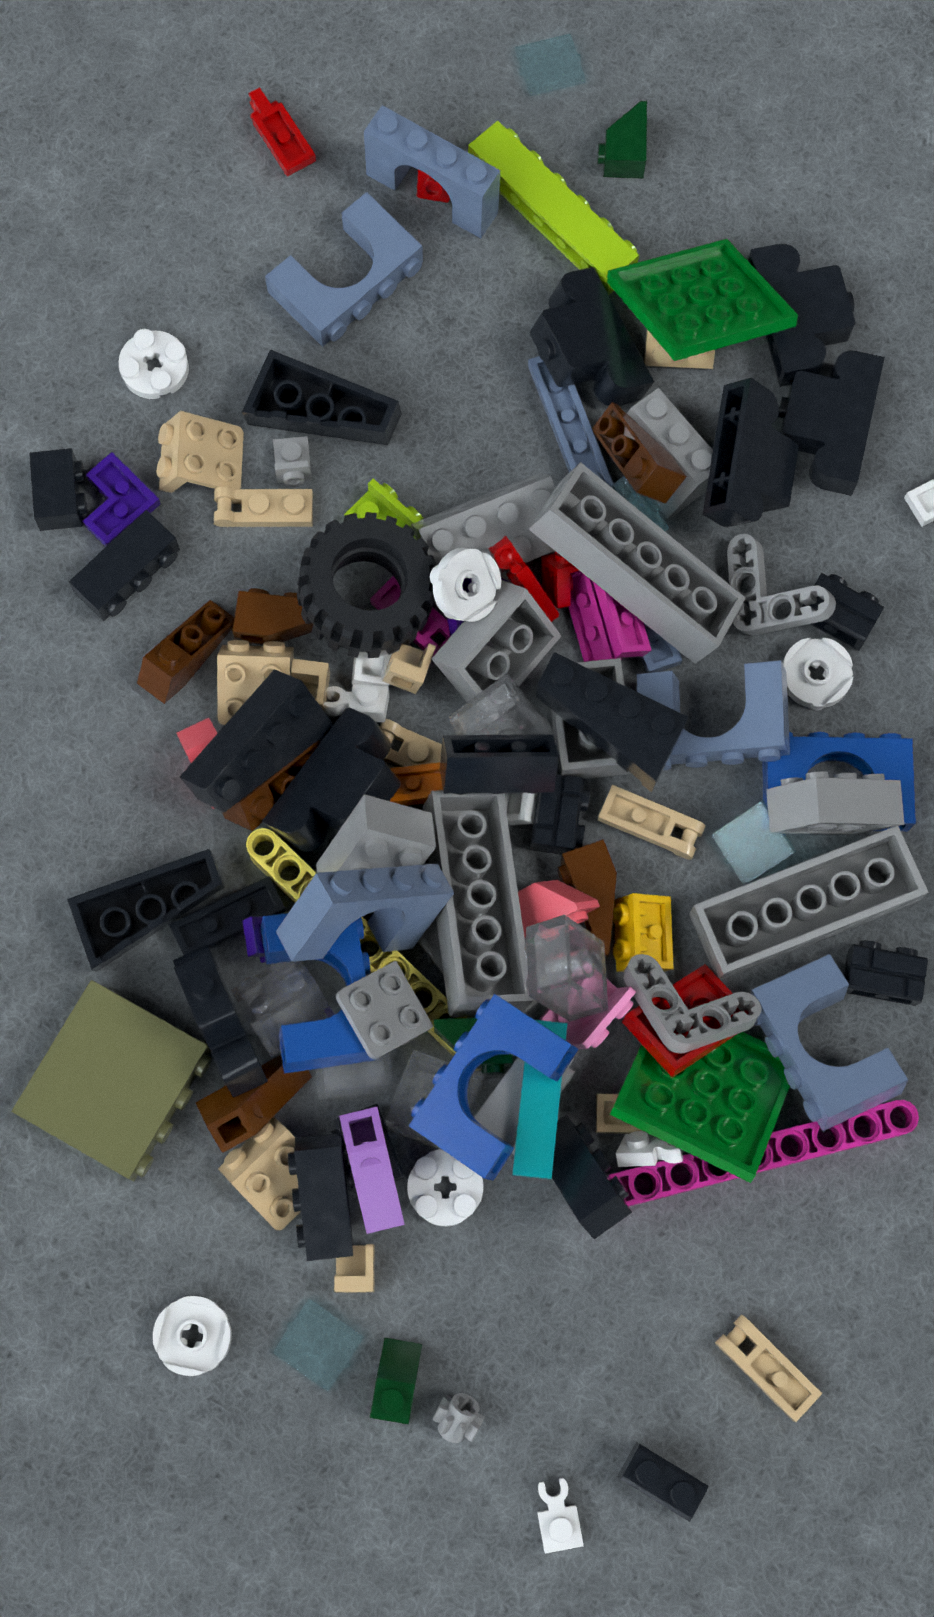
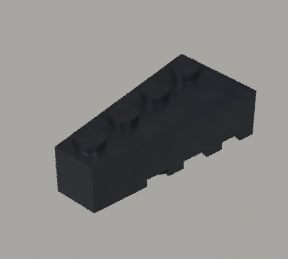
M271 349L242 410L248 425L383 445L389 444L402 415L399 401Z
M556 652L553 653L537 685L536 697L572 727L575 726L598 749L599 747L603 749L626 772L632 773L650 792L653 791L685 727L688 716Z
M274 669L180 775V778L198 800L225 813L325 736L334 724L302 680Z
M210 849L71 897L67 901L91 970L97 972L225 886L214 855Z

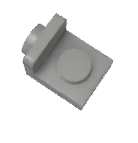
M308 436L273 439L277 483L297 486L303 484L305 480H312Z

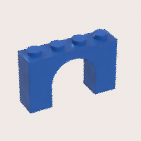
M789 732L790 755L780 756V760L762 761L764 829H769L766 789L781 786L782 779L803 778L805 780V774L812 767L825 761L848 763L858 769L863 776L868 774H884L885 780H900L904 825H900L899 829L900 831L908 832L916 824L912 738H901V735L896 733L882 734L879 738H865L863 733H848L843 735V737H829V734L825 732L809 733L807 737H794L793 733ZM889 828L880 829V830H875V831H884V830H887V829H889Z
M288 913L263 916L261 935L266 964L291 961L276 933V930ZM360 917L351 923L340 934L323 959H315L332 966L341 975L346 986L369 975L371 971L368 953H362L360 940L364 939L362 918ZM342 1009L335 1015L323 1020L281 1025L278 1039L284 1073L375 1061L366 1053Z
M496 994L493 995L491 1000L486 999L480 1005L475 1015L476 1023L470 1032H464L456 1042L454 1047L456 1054L448 1065L444 1064L437 1071L432 1082L435 1086L427 1098L422 1097L417 1102L411 1113L413 1120L409 1124V1127L482 1178L494 1181L515 1148L482 1126L471 1113L467 1101V1088L473 1072L481 1063L491 1057L514 1055L558 1082L579 1050Z

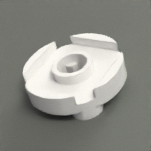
M138 330L134 337L126 342L119 355V371L126 386L131 392L143 398L157 399L161 398L160 395H166L169 392L172 394L182 387L188 376L189 365L184 345L176 337L163 331ZM153 358H158L162 367H155L152 371H148L146 362Z
M457 548L446 554L439 565H436L430 573V581L433 584L436 604L445 617L475 622L486 617L494 609L497 601H493L496 589H501V574L497 563L489 554L483 553L478 549ZM465 578H471L472 583L468 585V593L463 591L462 587Z
M802 639L789 649L782 662L787 675V694L795 702L811 710L817 711L835 705L843 699L852 685L853 664L851 657L842 645L832 639ZM812 666L815 669L819 666L823 667L825 670L822 675L825 679H812L809 676L811 672L808 667Z
M438 1149L429 1152L416 1162L408 1178V1197L418 1215L429 1223L437 1226H454L470 1217L480 1204L483 1195V1179L447 1152ZM441 1177H449L450 1183L457 1185L456 1191H451L449 1198L446 1199L442 1198L441 1192L434 1191V1185L441 1183Z
M186 1296L171 1303L159 1314L153 1329V1345L159 1358L169 1370L185 1376L201 1375L215 1369L226 1357L232 1340V1329L227 1314L212 1300L199 1296ZM192 1324L198 1325V1332L203 1334L202 1342L197 1341L194 1347H188V1340L182 1338L183 1330H190Z

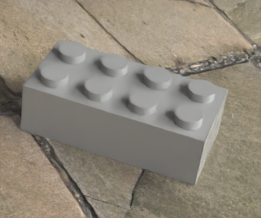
M540 472L411 524V527L415 530L416 540L423 538L429 546L427 556H434L436 565H439L442 558L450 551L461 547L478 549L491 556L488 548L505 536L511 541L526 563L555 551L529 530L554 491L555 486L551 476ZM499 568L500 573L509 570V569H500V568Z

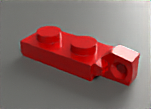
M260 87L248 93L250 97L249 103L254 110L250 114L253 125L285 175L288 177L316 162L314 151L282 102L278 103L275 100L270 103Z
M507 536L488 548L498 567L510 570L506 574L510 582L526 588L551 622L559 617V612Z

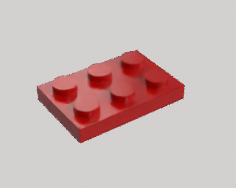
M706 964L673 984L688 1010L733 994ZM652 998V1002L657 1008L662 1010L670 1009L669 1003L664 998ZM640 1006L628 1012L622 1021L627 1029L671 1077H674L735 1036L733 1035L690 1052L679 1054L667 1049ZM738 1007L736 1008V1010L734 1011V1013L730 1016L731 1018H732V1016H733L735 1013L740 1012V1010L738 1009ZM712 1016L702 1017L706 1026L712 1029L721 1028L716 1018ZM689 1031L682 1033V1035L686 1038Z

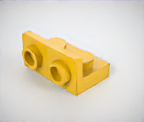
M632 893L615 899L613 910V923L615 924L613 956L616 960L617 972H624L630 959L639 954L649 955L654 958L665 972L673 970L671 897Z

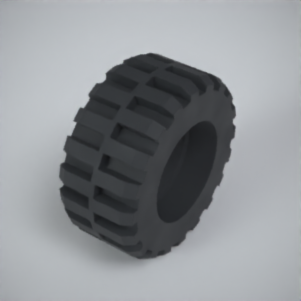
M366 512L365 518H357L356 513L345 515L343 523L340 524L338 520H333L326 524L324 533L318 531L311 539L310 547H307L304 551L297 583L298 605L302 606L301 615L305 624H313L312 633L319 640H322L324 637L329 639V648L338 651L340 647L348 649L347 656L358 658L359 652H367L368 658H379L381 650L386 649L387 654L390 655L398 652L402 643L409 645L416 639L418 631H422L425 627L435 601L430 573L436 566L434 556H427L429 548L423 538L416 540L414 538L415 530L406 524L401 528L396 525V518L387 515L386 520L377 519V513ZM354 562L376 563L386 568L396 578L401 589L400 597L394 604L384 609L363 610L347 603L336 591L333 584L335 573L342 567Z

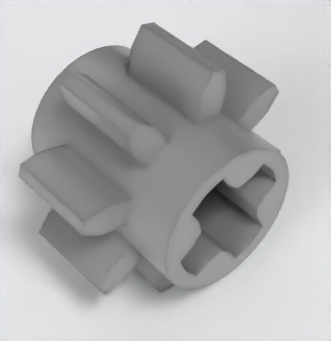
M458 1393L453 1398L444 1395L433 1416V1420L439 1423L438 1431L444 1439L452 1443H459L465 1437L471 1442L474 1440L485 1416L478 1413L480 1409L479 1404L472 1396Z

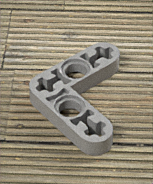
M739 534L730 541L727 548L729 584L745 597L744 602H749L750 605L749 607L743 603L735 616L733 624L737 629L749 636H755L821 622L833 614L836 607L835 598L828 590L819 585L767 596L764 552L761 543L749 534ZM745 545L751 547V550L746 552L745 560L739 553L745 550ZM748 576H754L756 581L754 588L748 593H742L740 590L742 580ZM819 596L824 602L818 605L817 611L811 606H807L816 603V597ZM799 601H800L801 603H803L804 605H806V606H805V607H801V604L799 603ZM784 602H790L792 607L790 615L783 620H778L776 617L778 606ZM750 610L757 614V617L751 619V625L744 622V619L750 617Z
M639 954L633 956L624 971L623 978L627 987L631 986L636 991L634 998L662 1043L674 1053H687L749 1030L754 1026L761 1013L760 1002L755 996L747 992H736L688 1010L659 963L649 955ZM652 998H664L669 1003L670 1009L662 1010L657 1008L653 1004ZM738 1007V1009L740 1010V1012L735 1013V1014L732 1016V1018H731L730 1016L734 1013V1011H735L736 1008ZM712 1016L716 1018L721 1028L712 1029L706 1026L702 1017ZM689 1031L687 1037L685 1038L682 1035V1033Z

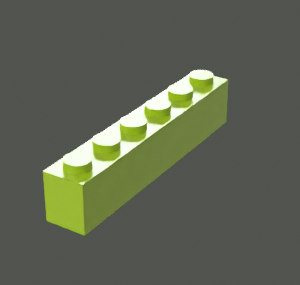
M496 121L468 145V153L500 170L499 193L579 270L594 267L608 295L614 291L607 283L608 270L638 263L639 254L635 246L630 241L623 240L614 232L611 223L606 218L599 217L593 212L587 200L583 196L572 192L567 187L563 177L556 172H551L544 165L539 154L534 150L529 151L520 142L518 135L511 128L506 129L499 121Z

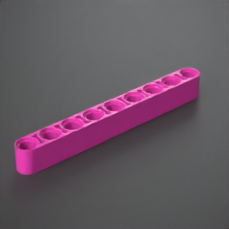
M895 1100L877 1105L829 1128L834 1135V1143L831 1147H825L819 1143L817 1133L820 1126L817 1121L772 1132L756 1174L900 1137L915 1129L919 1121L918 1111L911 1102L906 1100ZM893 1109H898L904 1113L906 1123L903 1128H897L892 1124L890 1113ZM857 1118L868 1122L870 1133L867 1138L858 1136L854 1131V1122ZM784 1137L793 1138L797 1142L798 1152L795 1157H790L783 1153L781 1141ZM692 1154L683 1155V1162L680 1163L660 1161L655 1166H641L609 1175L611 1179L617 1176L628 1191L629 1196L624 1200L629 1207L739 1179V1177L727 1171L722 1176L713 1175L708 1169L707 1162ZM682 1165L688 1169L690 1179L686 1185L680 1186L673 1182L671 1178L673 1166ZM644 1174L652 1179L653 1191L649 1195L639 1194L635 1190L634 1180L637 1175Z

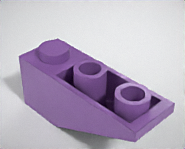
M378 1107L340 1115V1122L366 1233L370 1234L405 1225Z

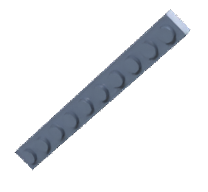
M539 356L529 359L528 368L568 471L573 470L581 462L616 491L575 384L558 387L544 361ZM644 623L652 649L645 656H640L646 673L660 672L681 665L682 658L679 651Z

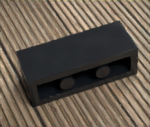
M145 510L69 581V584L74 594L100 619L105 621L110 615L112 617L118 615L125 608L126 600L133 593L145 590L151 583L152 576L161 567L165 569L176 560L177 552L180 550L177 539L154 516Z
M553 734L443 735L440 776L444 794H537L540 792H554L559 755Z
M566 1114L557 1121L552 1179L578 1222L593 1239H596L632 1213L624 1200L629 1196V1193L617 1176L611 1179L607 1171L612 1167L600 1149L593 1151L590 1147V1144L595 1142L585 1125L581 1122L576 1126Z
M341 1133L295 1138L294 1152H288V1165L290 1175H297L298 1188L292 1189L294 1212L301 1211L303 1223L296 1225L298 1248H306L307 1261L353 1256V1235Z

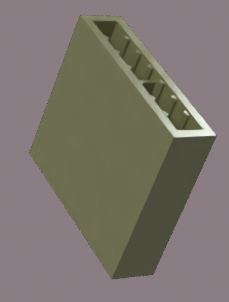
M90 980L11 1112L134 1182L137 1176L143 1178L151 1167L154 1157L150 1156L157 1142L163 1144L171 1133L174 1124L170 1120L177 1109L182 1111L188 1104L193 1094V1091L189 1088L195 1077L199 1076L202 1078L212 1062V1058L208 1056L211 1050L205 1043L95 981Z

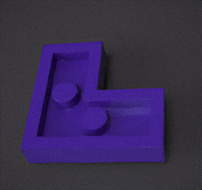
M113 452L86 474L88 481L107 500L84 519L83 523L105 547L145 510L151 513L161 504L159 498Z

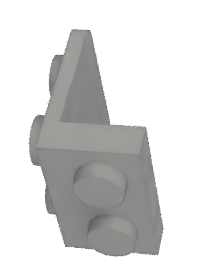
M396 961L342 988L336 994L338 1004L366 1053L372 1059H378L397 1047L408 1044L434 1027Z

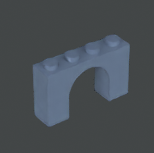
M383 105L380 107L364 130L366 175L395 191L411 167L425 172L435 179L448 193L452 202V223L481 239L498 214L500 170Z
M367 192L342 212L343 230L366 251L373 262L371 270L364 279L349 287H329L313 278L291 255L265 276L268 293L322 347L330 340L333 342L338 340L345 333L347 326L355 319H363L370 312L372 305L381 297L383 299L388 298L395 291L397 284L406 276L408 278L414 276L420 270L423 263L422 245Z
M782 661L744 664L746 704L739 722L728 732L716 737H699L683 729L663 770L671 769V765L685 764L691 768L705 767L707 762L722 761L723 764L736 765L743 763L744 759L758 758L759 761L772 762L780 760V756L790 755L787 675ZM673 671L637 674L638 693L680 713L679 680Z
M438 864L319 872L314 875L276 930V933L291 962L323 959L340 934L351 923L375 911L367 924L382 951L412 949L453 896L454 891Z
M830 954L751 990V995L755 996L761 1005V1013L754 1025H760L766 1035L765 1042L768 1050L773 1057H779L785 1067L784 1074L787 1082L792 1089H798L804 1099L803 1106L807 1116L812 1122L817 1121L822 1131L902 1094L908 1082L906 1075L889 1048L857 1063L843 1067L820 1063L812 1058L803 1048L798 1036V1025L806 1017L844 1000L849 986Z

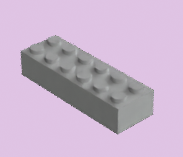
M581 462L558 483L529 528L536 536L694 664L719 647L745 600L742 594Z
M443 790L431 791L422 807L423 811L432 813L436 848L428 857L429 864L439 865L454 891L453 896L436 917L449 1018L475 1017L480 1005L486 999L491 1000L494 994L524 1012L534 1000L504 793H467L459 795L454 793L444 794Z
M895 826L695 904L689 916L714 974L720 980H723L915 904L922 900L929 892L899 826Z

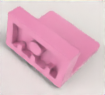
M588 963L539 1020L568 1023L567 1042L578 1049H588L590 1046L596 1048L608 1036L609 1031L606 1027L615 1017L618 1020L621 1019L631 1009L634 1003L630 999L636 991L631 986L617 988L595 967Z

